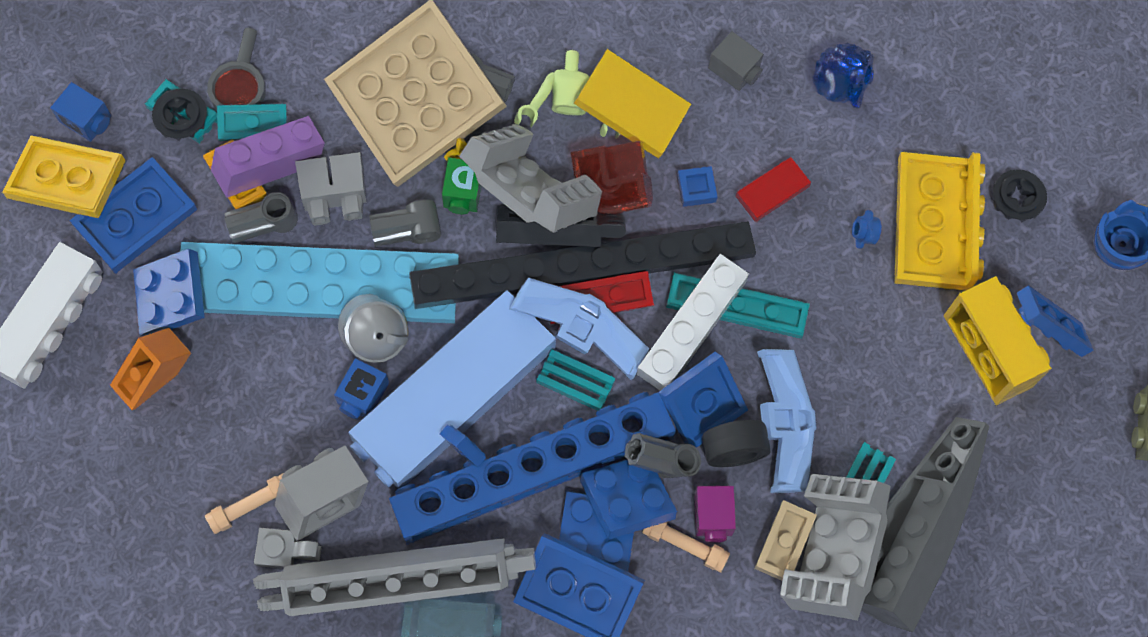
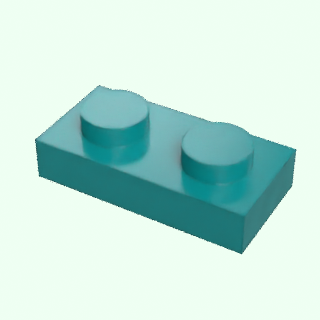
M286 104L217 105L219 141H230L232 139L237 141L287 123Z

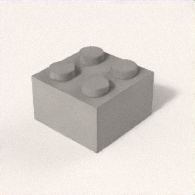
M345 445L335 451L333 448H328L319 453L311 464L303 468L301 465H296L281 476L282 479H280L275 507L296 541H299L358 508L369 481Z

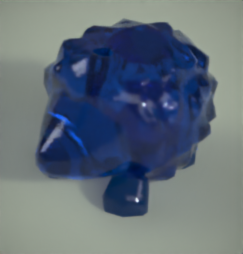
M850 43L836 44L834 47L827 48L825 52L820 54V59L816 61L815 71L812 76L817 93L823 95L828 101L841 103L850 101L854 108H860L864 91L872 83L874 77L873 54L868 50H863L860 46Z

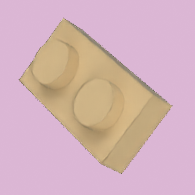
M783 500L754 569L781 581L783 580L785 570L794 571L817 515Z

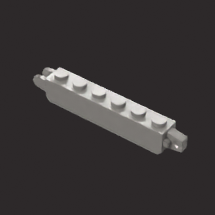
M505 538L288 565L281 572L258 575L253 578L256 589L281 587L282 594L268 595L257 600L260 611L284 609L286 615L296 616L502 590L509 586V580L518 578V572L535 570L536 561L534 548L514 549V545L505 544Z

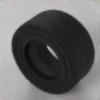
M759 420L729 422L713 427L703 434L702 440L706 460L712 467H735L749 464L765 458L771 452L766 425Z

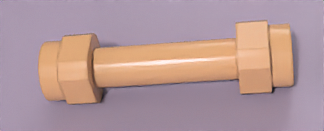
M283 474L267 480L268 486L223 509L220 505L206 514L205 518L213 533L217 534L220 531L227 530L232 527L231 521L276 498Z
M668 522L643 530L642 533L649 536L648 538L659 542L661 538L706 561L704 566L720 573L730 555L724 548L716 544L711 548L667 526Z

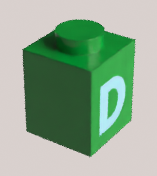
M448 157L442 191L443 208H448L450 212L460 215L468 214L469 211L477 212L481 185L477 181L475 172L462 159Z

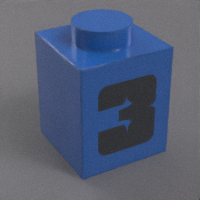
M72 82L50 107L58 122L90 142L97 134H102L110 123L111 114L105 103Z
M355 358L334 394L337 404L340 405L339 410L353 419H358L359 416L365 418L376 408L389 385L387 374Z

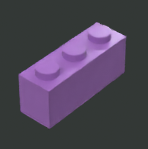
M307 116L215 148L211 171L227 198L296 173L295 161L320 158L325 143L310 117Z

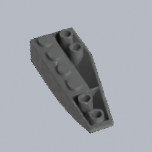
M956 417L887 504V525L871 591L865 596L861 609L864 613L884 624L914 632L946 566L962 526L984 452L989 425L986 422Z

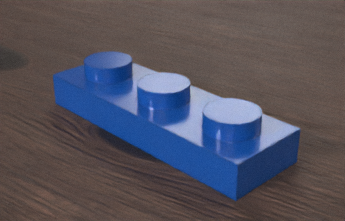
M1029 285L1017 292L1022 305L1019 308L1020 315L1029 326H1036L1047 338H1054L1063 349H1070L1080 357L1094 351L1082 322Z

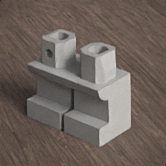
M360 152L329 156L332 185L326 157L295 161L301 200L314 226L329 223V208L342 206L344 220L362 219L363 203H367L364 167Z

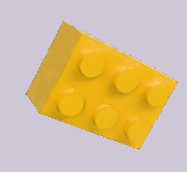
M995 276L959 293L943 316L997 406L1033 388L1052 368L1049 365L1050 359L1046 350L1042 346L1037 345L1031 335V327L1023 320L1014 307L1011 292L1005 285H1001Z

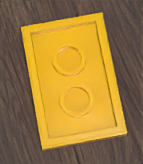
M608 49L573 103L658 159L663 155L691 106V103Z
M31 135L2 193L7 199L99 218L126 160L119 153Z

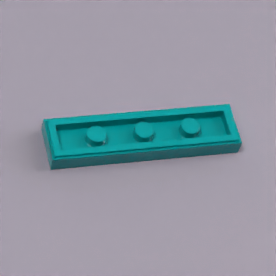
M674 273L666 308L680 310L701 279ZM742 288L719 320L802 339L810 304Z

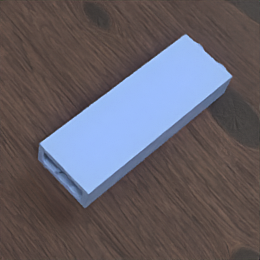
M508 290L349 431L351 440L354 442L350 445L352 451L363 462L369 458L377 466L374 473L388 488L392 484L397 489L406 486L450 446L439 435L447 424L464 433L549 355L551 349H556V338L534 316L509 310L515 297Z

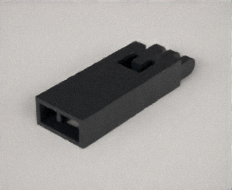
M498 208L496 243L601 247V237L621 238L626 234L625 217L622 214L601 213V211H597L595 217L587 218L585 221L582 220L575 225H569L567 228L559 229L553 233L535 221L527 223L510 208Z

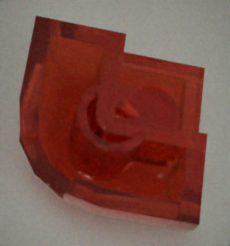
M635 141L610 147L603 145L571 152L574 177L578 178L587 175L602 191L598 212L602 214H618L652 206V182L647 172L643 142Z

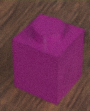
M697 486L694 493L696 536H705L706 542L726 541L727 536H732L736 530L734 486Z

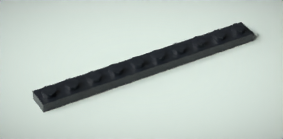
M747 221L601 243V247L579 246L409 272L414 308L421 309L500 297L506 290L512 295L518 294L528 278L555 286H564L648 271V274L710 265L714 263L719 254L730 261L753 258L756 255V249L750 224Z

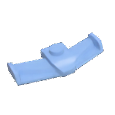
M528 278L509 309L561 324L554 336L555 338L583 354L588 353L591 345L594 344L630 380L634 379L638 366L644 360L649 350V347L606 307L605 302L591 294H582Z
M762 349L757 351L758 357L762 359L775 402L760 404L761 420L766 425L768 439L778 440L774 483L770 493L806 491L810 476L814 431L817 428L815 410L811 406L795 351Z

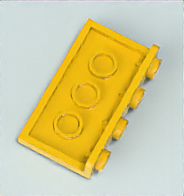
M907 152L900 153L898 157L894 284L968 290L978 280L982 279L984 260L979 259V247L981 248L983 245L985 232L984 227H980V216L984 212L985 197L980 195V184L983 183L985 178V164L980 163V153L972 152L969 158Z

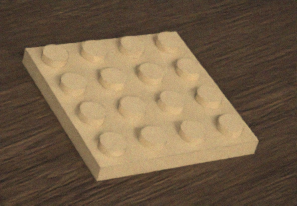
M433 0L426 2L324 79L392 183L397 187L456 145L458 138L464 139L507 107Z

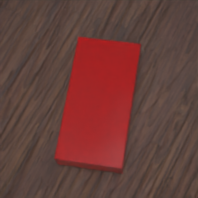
M792 157L737 191L735 197L752 219L757 222L809 188L811 181Z

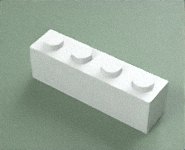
M61 242L58 243L0 328L1 377L23 389L26 388L29 382L32 383L39 377L44 359L49 352L52 353L59 347L63 338L62 333L69 322H75L82 311L81 304L87 295L94 293L100 286L103 271L95 260Z
M719 254L638 366L637 375L658 390H662L676 380L745 285L749 273Z

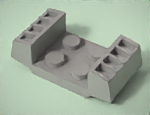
M518 124L471 137L459 156L475 172L477 181L481 186L527 223L535 221L554 233L559 229L567 228L569 225H575L577 222L585 221L587 218L597 215L602 191L596 183L587 175L563 183L550 177L539 168L536 162L525 157L534 134Z
M819 474L811 475L804 497L817 506L815 511L817 516L810 531L800 572L785 570L781 585L780 596L792 610L858 621L865 596L871 591L887 525L886 510L890 485L872 480Z

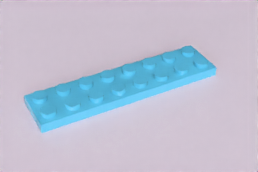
M181 242L180 251L191 249L198 252L204 313L339 318L341 311L350 300L359 295L374 294L380 299L400 307L404 312L406 321L455 323L456 303L421 309L414 308L409 272L458 265L459 254Z

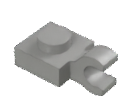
M259 528L254 565L284 569L285 566L294 565V559L320 561L322 547L318 546V542H297L290 530Z

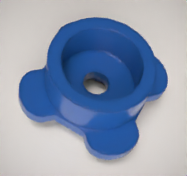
M866 210L863 216H858L852 226V236L856 239V247L862 249L865 243L876 244L881 235V221L878 217H873L871 210Z

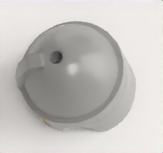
M364 294L353 298L345 305L339 316L338 331L341 341L349 351L361 360L367 362L387 361L396 356L408 342V326L404 312L397 305L380 299L377 295ZM377 333H382L380 338L376 337Z

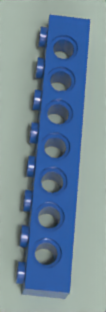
M643 392L630 398L629 404L616 408L615 405H610L596 412V417L583 421V418L571 420L563 425V430L553 434H550L549 431L538 433L529 439L530 443L520 447H517L516 444L505 446L496 452L497 456L484 460L479 467L468 461L462 465L463 469L451 474L449 471L436 473L429 478L428 483L416 487L415 484L403 486L394 492L395 496L390 497L389 500L406 545H409L577 478L584 472L625 459L626 444L631 440L633 434L641 433L670 441L674 438L676 430L659 393L657 392L649 396L648 392ZM634 419L640 423L641 429L637 432H628L623 428L622 423L625 420ZM595 432H602L608 437L609 441L604 445L597 446L589 440V436ZM569 445L576 453L569 459H563L555 451L559 446ZM536 458L542 463V467L536 472H528L522 467V464L526 459ZM502 471L508 475L509 479L505 484L496 486L489 482V476L493 472ZM460 485H471L475 489L474 494L468 499L458 498L455 495V490ZM427 498H436L441 502L439 509L432 513L424 512L421 509V504Z

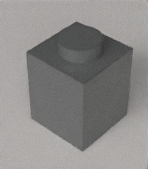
M731 31L712 52L708 69L740 91L746 83L753 85L761 75L763 69L760 68L764 54Z

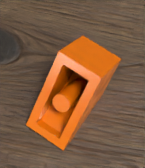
M170 328L140 337L110 386L131 410H135L178 375L191 352Z

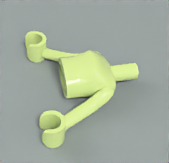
M574 50L566 52L565 69L556 70L546 76L531 103L522 106L518 110L514 119L515 124H520L521 115H527L531 119L530 127L532 128L538 117L537 111L551 90L553 93L552 111L565 115H583L586 113V111L573 104L589 79L588 74L578 71L579 52ZM604 123L600 128V135L602 137H605L608 126ZM616 131L615 138L617 139L620 133Z

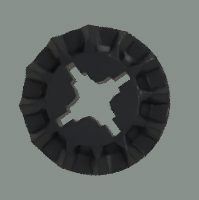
M173 89L164 93L158 98L152 110V120L156 129L165 138H174L179 142L181 138H194L196 132L204 129V123L208 117L204 100L196 92L188 89ZM185 109L190 120L179 119L178 122H175L176 119L171 111L181 113Z
M1020 169L1007 171L993 185L991 199H994L997 211L1007 215L1008 220L1017 219L1022 223L1031 218L1035 219L1046 206V188L1043 182L1029 171ZM1016 186L1020 194L1027 197L1023 200L1021 206L1017 198H1011V195L1016 190Z

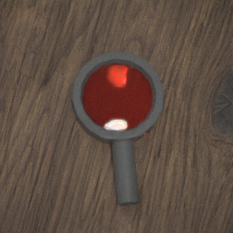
M244 29L237 61H230L220 65L211 74L208 80L207 93L215 109H217V105L262 104L266 96V85L260 71L250 64L257 35L255 29Z

